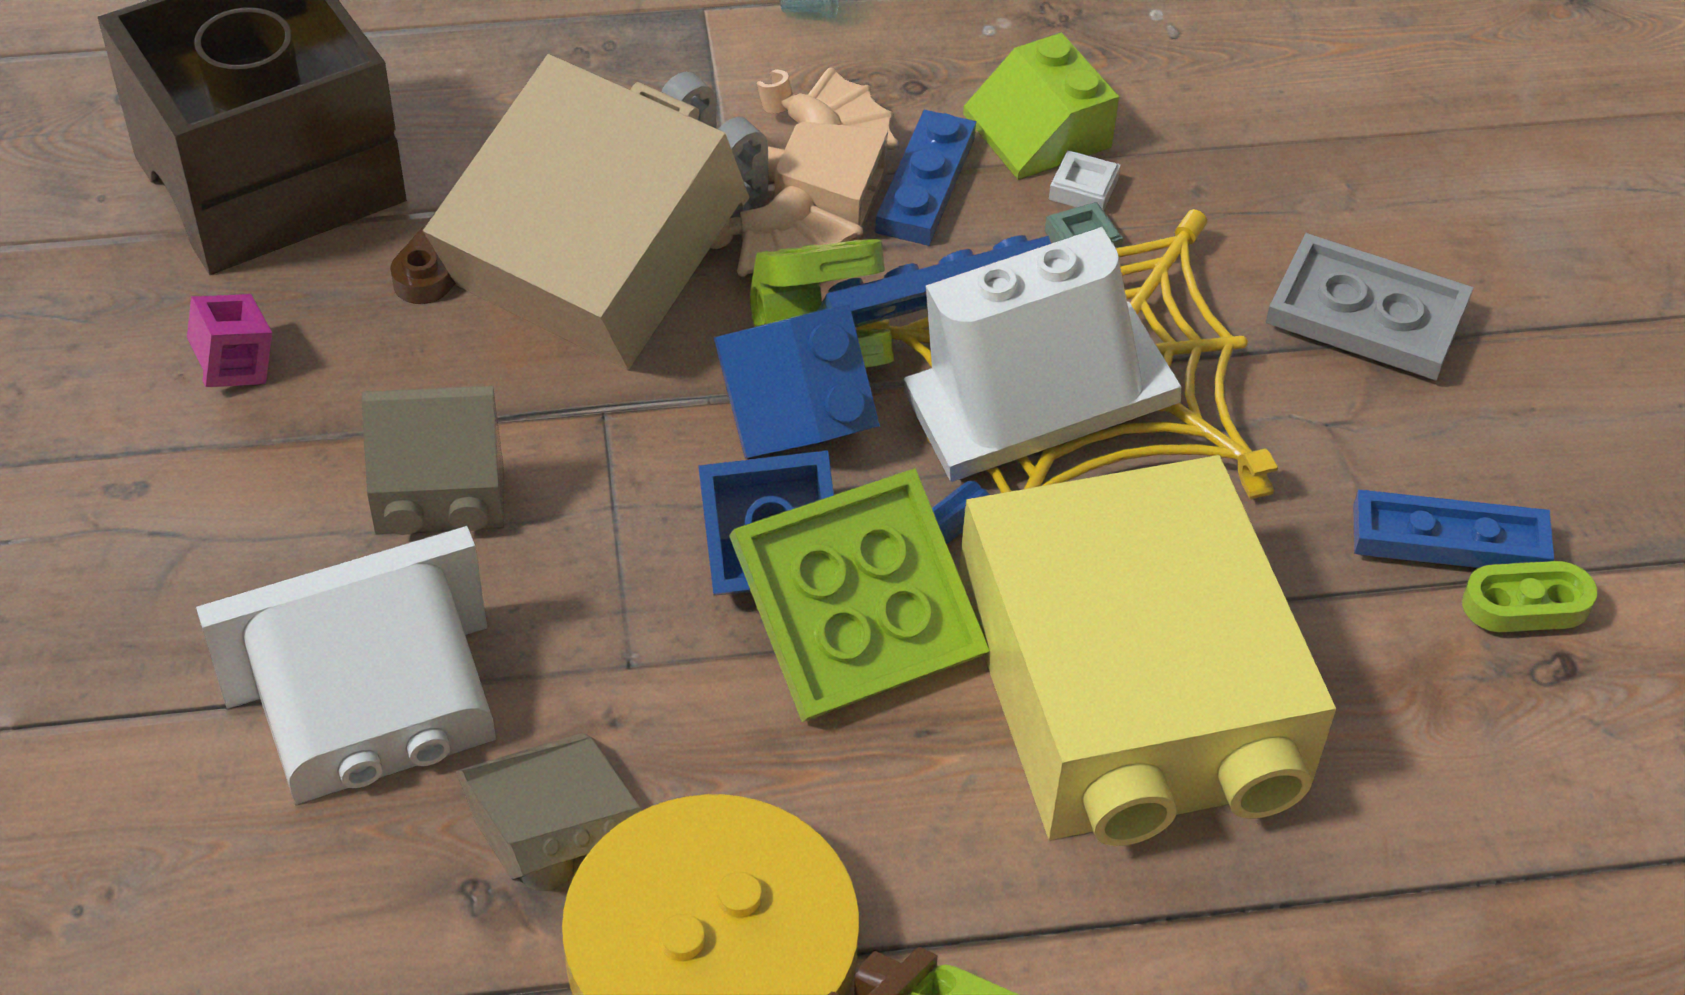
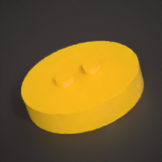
M704 794L676 798L650 806L630 816L605 834L584 858L573 877L567 892L562 921L563 946L572 995H828L831 991L840 995H849L855 976L859 936V911L851 878L834 849L818 832L795 815L763 801L742 796Z

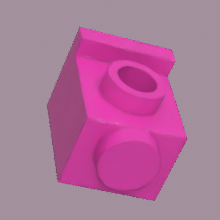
M252 295L191 296L187 339L203 369L202 381L205 387L266 384L272 331Z

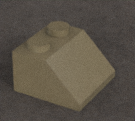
M494 386L362 392L367 496L375 534L395 533L408 535L415 532L451 531L465 526L468 527L469 532L480 529L504 528V464Z

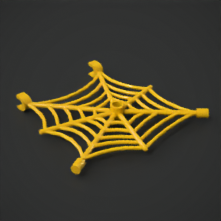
M1196 209L1189 210L1175 229V236L1116 248L1118 257L1168 248L1163 257L1120 266L1122 276L1153 269L1142 287L1125 290L1126 299L1133 298L1130 304L1138 315L1141 310L1152 330L1164 342L1156 343V346L1169 367H1171L1174 355L1190 354L1185 370V397L1189 409L1178 403L1157 410L1170 412L1185 424L1172 422L1121 424L1085 435L1063 445L1060 444L1045 449L1035 467L1027 456L1016 459L1029 475L1024 489L1068 482L1088 471L1128 459L1156 455H1220L1221 458L1238 460L1240 481L1250 500L1273 494V485L1267 473L1278 471L1277 464L1267 449L1252 451L1234 426L1225 401L1224 380L1232 351L1245 348L1248 345V340L1245 336H1232L1212 314L1198 290L1190 266L1189 245L1196 241L1208 222L1207 217L1201 211ZM1179 255L1181 256L1182 270L1192 299L1205 321L1221 338L1201 339L1181 316L1172 297L1168 270ZM1159 283H1161L1163 300L1175 324L1189 339L1188 341L1176 342L1157 321L1147 303V300ZM928 317L902 327L890 326L889 320L857 327V330L890 329L892 339L905 342L921 354L932 368L931 351L920 343H930L929 330L925 329L929 327ZM1222 351L1215 374V400L1220 420L1229 437L1203 420L1195 397V372L1202 352ZM1170 432L1205 437L1216 445H1153L1125 449L1088 460L1041 485L1054 460L1086 444L1123 434ZM997 467L986 470L993 477L1001 493L1011 492Z

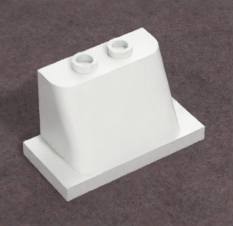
M1103 227L926 285L932 368L905 377L904 389L905 395L950 482L1181 402V385L1130 302H1127L1118 253Z
M467 526L196 607L226 708L230 709L261 699L295 805L347 788L365 787L381 777L414 766L432 765L443 760L448 755L496 740L493 718L465 636L487 628L476 547Z

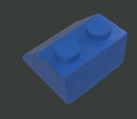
M849 304L826 308L714 337L744 458L819 443L880 426Z
M828 450L698 465L713 595L751 592L729 537L734 529L834 495Z

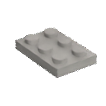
M1305 233L1269 306L1266 323L1437 380L1469 304L1474 287Z

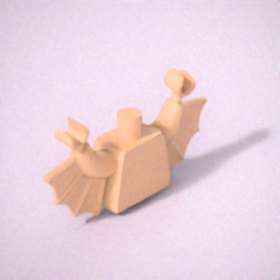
M828 68L808 95L802 93L794 95L789 75L783 70H773L770 72L772 84H765L761 81L757 82L763 109L768 113H780L788 110V115L797 121L798 124H796L785 150L768 146V181L775 182L774 199L766 206L740 212V217L730 218L710 247L712 249H720L730 243L733 235L741 234L743 242L737 267L739 276L745 277L753 273L757 252H773L786 248H802L807 245H824L859 240L886 173L887 149H896L899 144L889 129L893 113L878 105L871 98V88L869 85H859L847 81L834 68Z

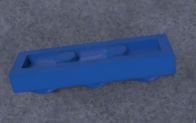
M923 110L876 215L875 233L930 246L974 142L977 121L956 117L947 113Z
M1359 489L1357 491L1353 504L1354 554L1478 568L1494 564L1554 561L1550 510Z

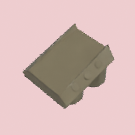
M584 733L456 771L474 821L511 879L519 877L527 887L536 891H551L568 882L573 874L575 858L587 855L605 834L630 816L642 811L592 737Z

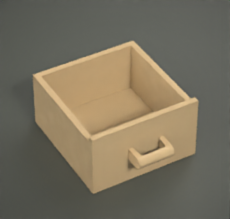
M547 54L423 229V232L457 286L629 370L738 205L744 207L749 199V195L726 133L698 121V108L640 82L635 83L630 90Z

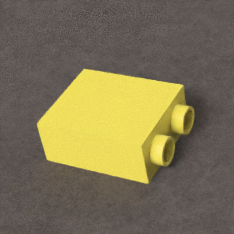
M1220 455L966 499L959 576L990 650L984 655L1049 841L1094 832L1097 840L1103 844L1111 846L1131 845L1159 834L1173 822L1178 814L1229 804L1231 811L1239 817L1249 819L1263 818L1292 807L1308 793L1318 768L1336 707Z

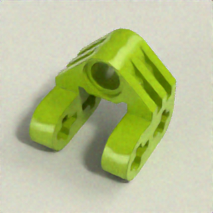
M854 240L824 245H807L802 248H786L773 252H757L750 289V308L754 327L817 311L822 303L819 282L884 272L882 240ZM890 329L856 330L865 368L884 365L894 361Z

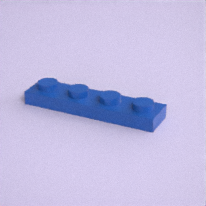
M1018 235L1007 238L996 244L993 250L974 255L971 249L953 252L943 257L939 264L919 269L915 263L905 264L890 270L884 275L883 279L863 283L861 278L847 279L833 285L828 290L817 311L849 304L856 328L928 309L926 285L1049 245L1051 241L1049 236L1028 241L1025 235Z

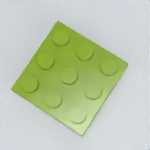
M916 468L738 527L729 535L801 722L982 657L990 651Z

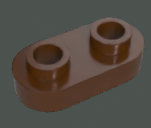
M430 219L398 253L390 267L396 295L402 300L413 304L435 302L443 298L456 284L423 232Z

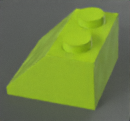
M1061 32L1015 47L967 101L963 108V115L969 120L977 121L976 130L1017 180L1060 166L1067 150L1088 156L1111 148L1119 96Z

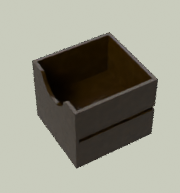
M146 0L97 17L135 158L151 182L162 179L180 214L190 244L209 275L407 201L398 140L394 134L396 128L386 63L339 0Z

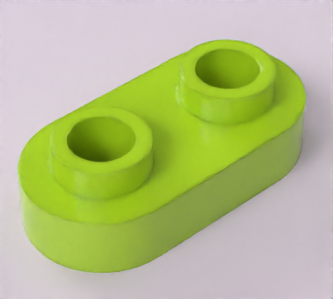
M1563 561L1486 565L1478 568L1471 574L1463 593L1462 606L1472 622L1481 628L1494 632L1573 628L1584 623L1589 617L1597 598V586L1593 578L1584 569Z

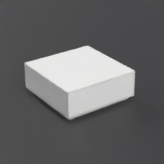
M1067 150L1050 185L1049 200L1073 207L1097 202L1104 211L1119 179L1121 165Z

